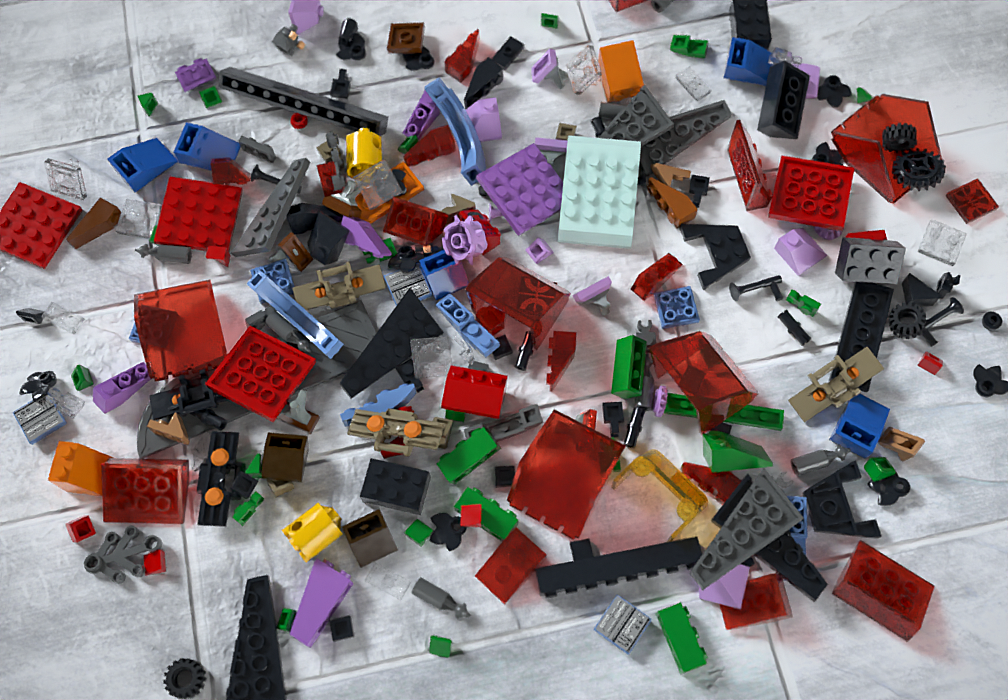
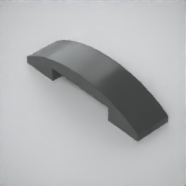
M534 404L520 409L518 413L484 425L480 423L463 430L467 440L471 437V433L474 430L484 427L499 442L542 424L543 419L538 404Z

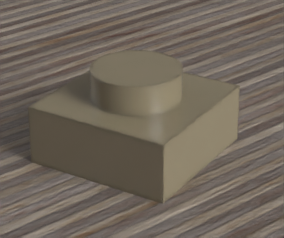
M559 123L556 140L568 141V135L575 136L577 126Z
M327 141L316 147L325 163L332 161L331 151H333V148L328 147Z
M267 479L268 486L276 497L294 489L292 481Z

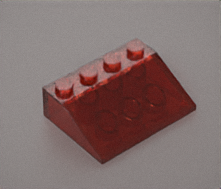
M736 120L727 152L746 211L766 208L770 200H772V191L767 187V176L762 171V162L757 156L756 144L753 143L750 134L741 120Z
M110 458L101 463L103 522L184 523L190 479L189 459Z
M859 540L837 579L831 594L908 642L921 629L935 585L862 540Z

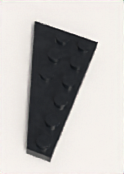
M411 288L408 289L339 383L350 399L357 396L444 333Z
M748 473L711 519V522L720 529L753 484L752 478ZM789 530L754 554V556L813 602L818 599L828 585L814 564L803 553L802 547L793 539Z
M267 574L247 579L242 604L243 610L238 625L239 631L233 652L226 700H287L270 577Z

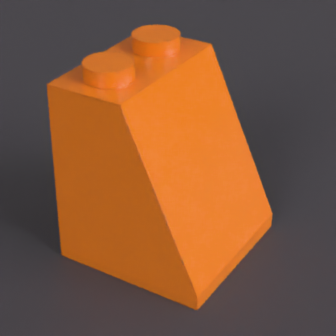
M634 40L599 47L597 69L608 102H618L622 99L636 96L644 83Z
M58 441L48 481L66 492L105 497L115 458L79 443Z

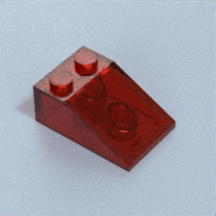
M516 527L498 546L475 577L505 605L533 575L535 568H539L547 559V554Z
M777 573L747 580L741 609L720 604L726 630L772 623L793 617L783 578Z

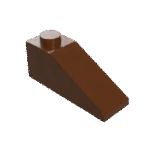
M100 197L66 240L73 248L77 249L111 231L120 223L124 215L117 206Z

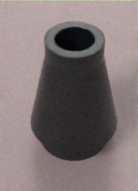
M347 18L342 22L338 40L343 44H347L350 38L358 31V23L354 19Z

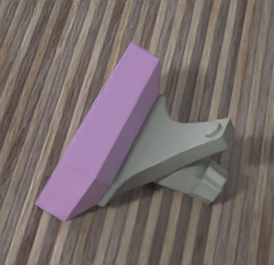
M549 49L533 65L532 82L539 84L543 79L550 78L557 84L560 90L565 86L563 80H567L569 74L558 67L556 50Z
M536 137L535 145L547 158V163L554 169V161L561 156H565L568 141Z
M609 276L572 296L575 302L597 305L603 316L610 313L609 308L611 306L606 299V295L612 281Z

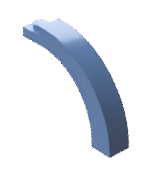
M439 77L427 84L424 89L440 109L454 134L461 156V174L472 186L478 183L476 176L486 170L483 149L474 125L452 88L448 89Z
M260 269L247 283L252 290L282 314L330 359L344 345Z

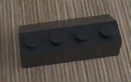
M785 60L769 68L757 127L759 132L773 138L798 139L810 79L809 74Z

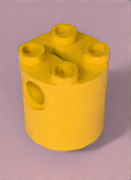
M361 128L358 132L346 136V168L349 177L362 182L374 180L377 172L383 171L382 138L378 134L370 132L368 128Z
M318 502L282 529V532L296 551L299 552L301 550L299 554L307 563L343 535L340 531L342 519L333 507L322 506Z

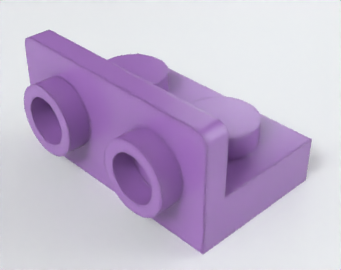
M199 58L193 61L194 64L190 66L183 65L177 68L178 71L175 74L184 92L217 79L207 58Z

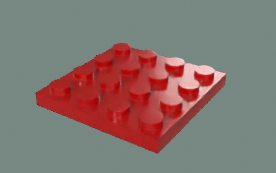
M781 155L768 218L843 231L855 168Z
M170 176L154 243L190 247L191 249L207 251L208 246L226 247L229 252L242 197V187Z
M19 182L0 210V251L45 269L83 209L79 205Z
M249 326L205 385L223 397L274 422L315 365L316 359Z

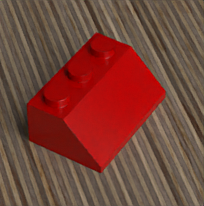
M450 365L441 409L499 419L506 394L508 376Z

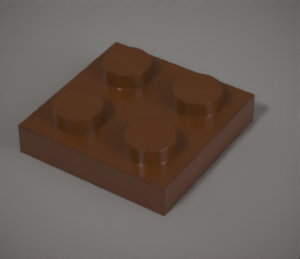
M424 22L391 24L387 44L388 54L421 53L425 32Z

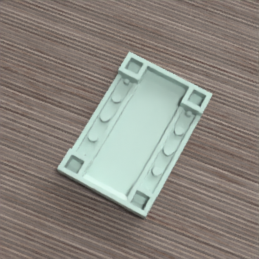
M568 135L558 242L631 249L641 142Z

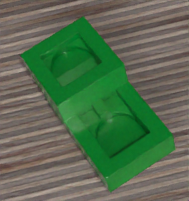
M673 35L670 51L690 57L706 58L709 43L708 40H691L690 35Z

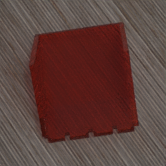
M881 94L880 96L876 95L867 104L858 109L855 114H852L842 124L831 131L833 136L831 141L846 165L854 167L856 174L887 202L894 204L910 191V187L903 188V183L897 184V179H893V174L891 173L893 161H896V156H901L902 153L901 151L895 153L894 151L884 150L882 146L883 130L887 126L891 127L892 124H912L917 130V145L910 149L914 152L917 148L920 151L926 148L928 153L934 151V156L940 155V160H942V155L929 101Z
M498 257L475 277L465 289L473 314L477 315L484 303H488L530 327L533 346L536 350L542 344L571 295L568 290L508 257Z
M211 279L134 294V321L150 379L154 378V381L157 382L169 379L171 374L173 378H176L180 375H189L188 371L192 370L193 374L199 373V370L202 369L208 371V366H212V369H217L228 355Z
M697 331L656 343L650 347L656 377L659 379L666 373L672 377L695 407L699 433L701 435L707 433L754 401V398L758 395L755 387L747 380L742 371L710 334Z
M554 409L519 462L507 501L510 502L509 506L520 512L527 507L528 510L525 515L539 522L544 516L546 517L543 522L544 525L555 531H558L560 526H563L564 529L561 534L572 540L575 538L579 539L626 445Z

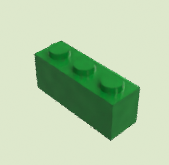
M635 335L617 340L611 394L623 399L642 395L647 341Z
M484 427L477 428L471 433L470 438L457 443L456 449L443 454L439 458L440 461L436 464L449 483L455 485L502 448L488 429Z
M467 486L454 505L455 511L461 515V506L482 504L480 528L505 544L518 525L517 515L508 509L506 511L499 507L500 504L494 499L490 498L488 500L483 497V493L477 488L471 489Z
M680 602L657 611L656 617L680 675L706 665L708 656L704 647H700L697 641L699 635L695 626L691 627L689 622L691 617L687 607H683Z

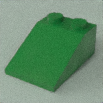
M710 431L703 434V456L712 473L773 467V462L760 445L719 431Z

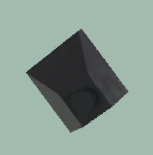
M320 211L307 242L310 256L325 266L337 262L350 230Z

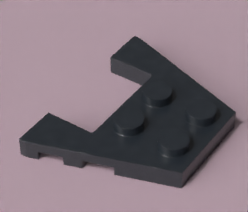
M680 224L679 229L684 242L703 237L715 267L698 272L697 276L703 290L707 289L714 282L721 280L726 274L733 272L750 261L751 256L737 225Z
M852 461L842 469L802 492L803 497H806L807 510L814 532L873 539L882 537L876 519L858 523L854 521L842 483L862 478L856 461Z

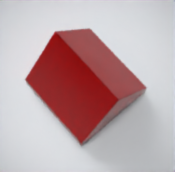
M925 351L917 366L936 375L943 366V360Z

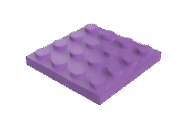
M535 143L476 176L480 185L518 236L561 211L563 181L552 166L547 163L546 158Z

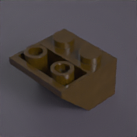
M268 432L263 452L262 479L302 482L309 452L308 436Z
M380 509L341 526L360 568L398 551Z

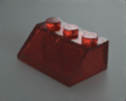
M393 197L383 232L427 247L443 233L449 214Z

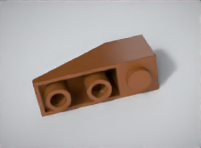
M652 177L649 178L647 191L657 200L659 208L665 211L671 224L679 228L680 224H686L696 218L698 209L687 195Z

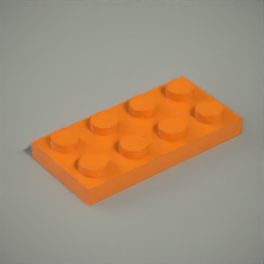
M404 161L387 172L398 169L406 173L404 179L401 180L406 187V194L402 196L392 195L391 199L387 202L382 200L377 194L378 187L375 185L374 180L362 187L363 191L355 198L357 206L362 210L360 219L371 224L424 191V186Z

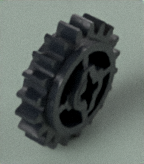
M917 148L913 152V150L909 149L908 154L902 152L901 156H896L891 173L893 174V179H897V184L903 183V188L909 186L910 191L914 188H917L918 192L921 188L927 191L929 186L935 188L936 183H941V179L945 175L946 165H944V160H940V155L934 156V151L928 153L926 148L923 151Z

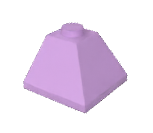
M292 0L288 13L291 23L298 27L296 34H300L318 24L320 16H323L324 8L321 6L320 0Z
M496 97L478 100L466 109L480 142L502 139Z
M804 228L792 229L778 239L774 248L798 276L827 256Z
M740 564L703 591L699 587V598L741 609L750 567Z

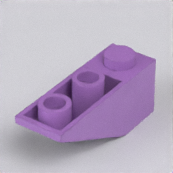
M426 91L422 94L402 133L408 137L416 135L418 140L441 113Z
M343 216L341 225L350 230L345 241L346 244L357 245L359 250L370 251L377 258L392 255L369 222L360 218Z
M142 362L93 387V402L105 414L122 405L155 376V373Z

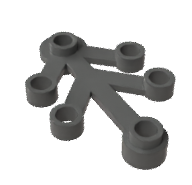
M330 131V133L326 134L328 147L333 148L331 155L333 162H335L337 175L332 176V181L336 191L346 187L347 179L345 173H341L345 166L337 150L339 145L338 135Z
M132 525L128 526L121 540L118 534L109 532L97 553L90 554L85 558V570L91 574L102 572L109 576L113 582L121 584L126 579L125 573L120 570L114 571L106 565L115 562L131 571L133 576L142 577L145 574V567L140 564H134L125 558L146 551L152 553L160 550L162 540L155 535H149L145 538L143 544L125 549L131 539L138 537V528ZM134 529V533L129 535L130 531ZM115 536V539L110 542V538ZM157 542V545L152 548V544ZM118 543L112 554L106 555L111 545ZM98 561L97 565L93 567L94 562ZM140 567V572L136 574V569ZM121 574L120 579L116 580V576Z

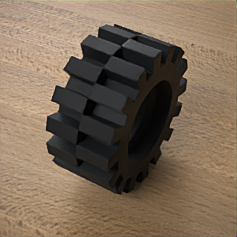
M892 124L891 127L887 126L882 132V146L886 151H894V153L901 151L902 153L904 150L909 151L910 148L913 149L917 145V130L912 124Z
M903 302L902 306L897 304L896 309H891L889 326L895 336L899 334V338L906 336V339H909L912 335V338H916V334L920 336L922 331L925 330L926 313L922 307L919 308L918 304L912 306V302H909V305ZM911 317L915 319V322L903 324L900 322V319Z
M180 658L179 661H173V665L167 667L168 672H164V676H166V680H163V684H166L165 690L169 691L168 694L180 699L193 698L195 694L198 695L200 688L203 689L205 686L203 681H206V677H204L206 672L202 669L203 666L197 661L188 658ZM184 670H189L192 674L191 683L186 687L179 686L177 682L178 675Z

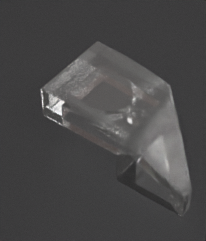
M454 331L450 337L464 348L459 355L472 365L475 361L472 348L459 333Z
M206 431L194 448L191 449L194 462L192 470L195 472L200 470L201 463L206 462L211 432Z

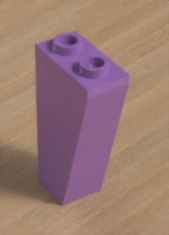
M316 559L290 632L291 636L309 648L312 647L354 584L350 580L351 576L343 570L337 572L333 569L335 565L326 559L323 561Z

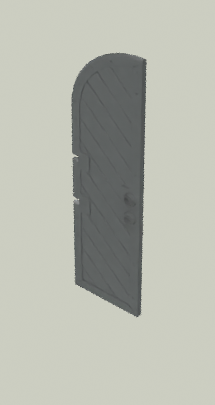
M362 300L316 318L344 344L331 359L298 330L301 339L307 341L311 349V353H303L315 358L316 363L293 395L298 394L301 390H307L347 373L375 336L376 331ZM279 337L280 341L286 343L281 337ZM286 343V344H288V345H290V346H292V347L298 349V345L293 344V343ZM226 356L181 375H185L188 380L201 377L199 370L206 369L210 378ZM178 376L164 385L157 393L181 386ZM231 400L219 403L218 407L214 409L213 407L206 408L212 409L216 415L226 419V423L253 413ZM150 402L142 414L137 431L139 459H144L180 443L154 434L147 427L150 419L153 420ZM190 413L185 417L178 414L183 420L189 439L215 429L209 424L202 423L201 419ZM169 416L158 420H163L169 423L173 416Z

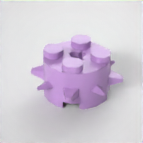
M455 215V222L450 223L444 228L443 248L448 256L451 255L454 258L456 264H459L462 259H467L470 265H473V258L478 257L487 248L485 232L482 229L481 223L473 221L472 216H468L465 221H460L457 215Z

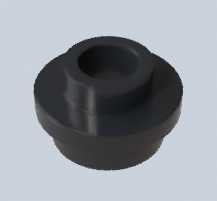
M993 311L985 313L982 317V324L988 330L1000 328L1003 322L1002 317Z

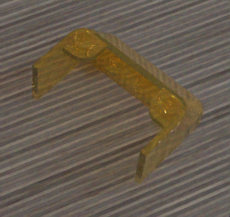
M655 449L648 450L635 458L613 480L611 486L615 490L633 472L639 477H646L652 473L681 501L677 506V514L684 521L669 537L667 542L674 541L708 505L706 495L660 451Z

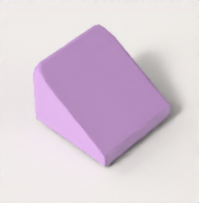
M537 238L526 249V252L536 264L553 253L549 245L541 238Z

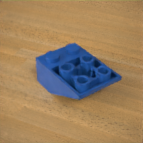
M732 37L723 78L766 86L769 68L780 63V57L750 40Z
M186 122L173 153L181 164L229 175L241 147L238 142L213 130Z
M158 138L122 148L107 158L113 169L134 193L178 162Z
M862 394L854 396L847 402L829 440L838 445L840 444L844 448H850L851 452L866 459L873 453L890 409Z

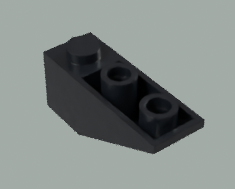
M490 57L480 63L474 71L464 97L465 110L483 96H487L491 89L500 85L503 81V68Z
M299 203L290 207L287 219L292 233L296 235L312 230L320 211L338 223L342 221L344 215L324 205Z

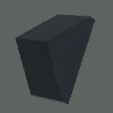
M911 273L901 283L906 305L912 302V306H915V304H918L919 307L933 306L942 296Z

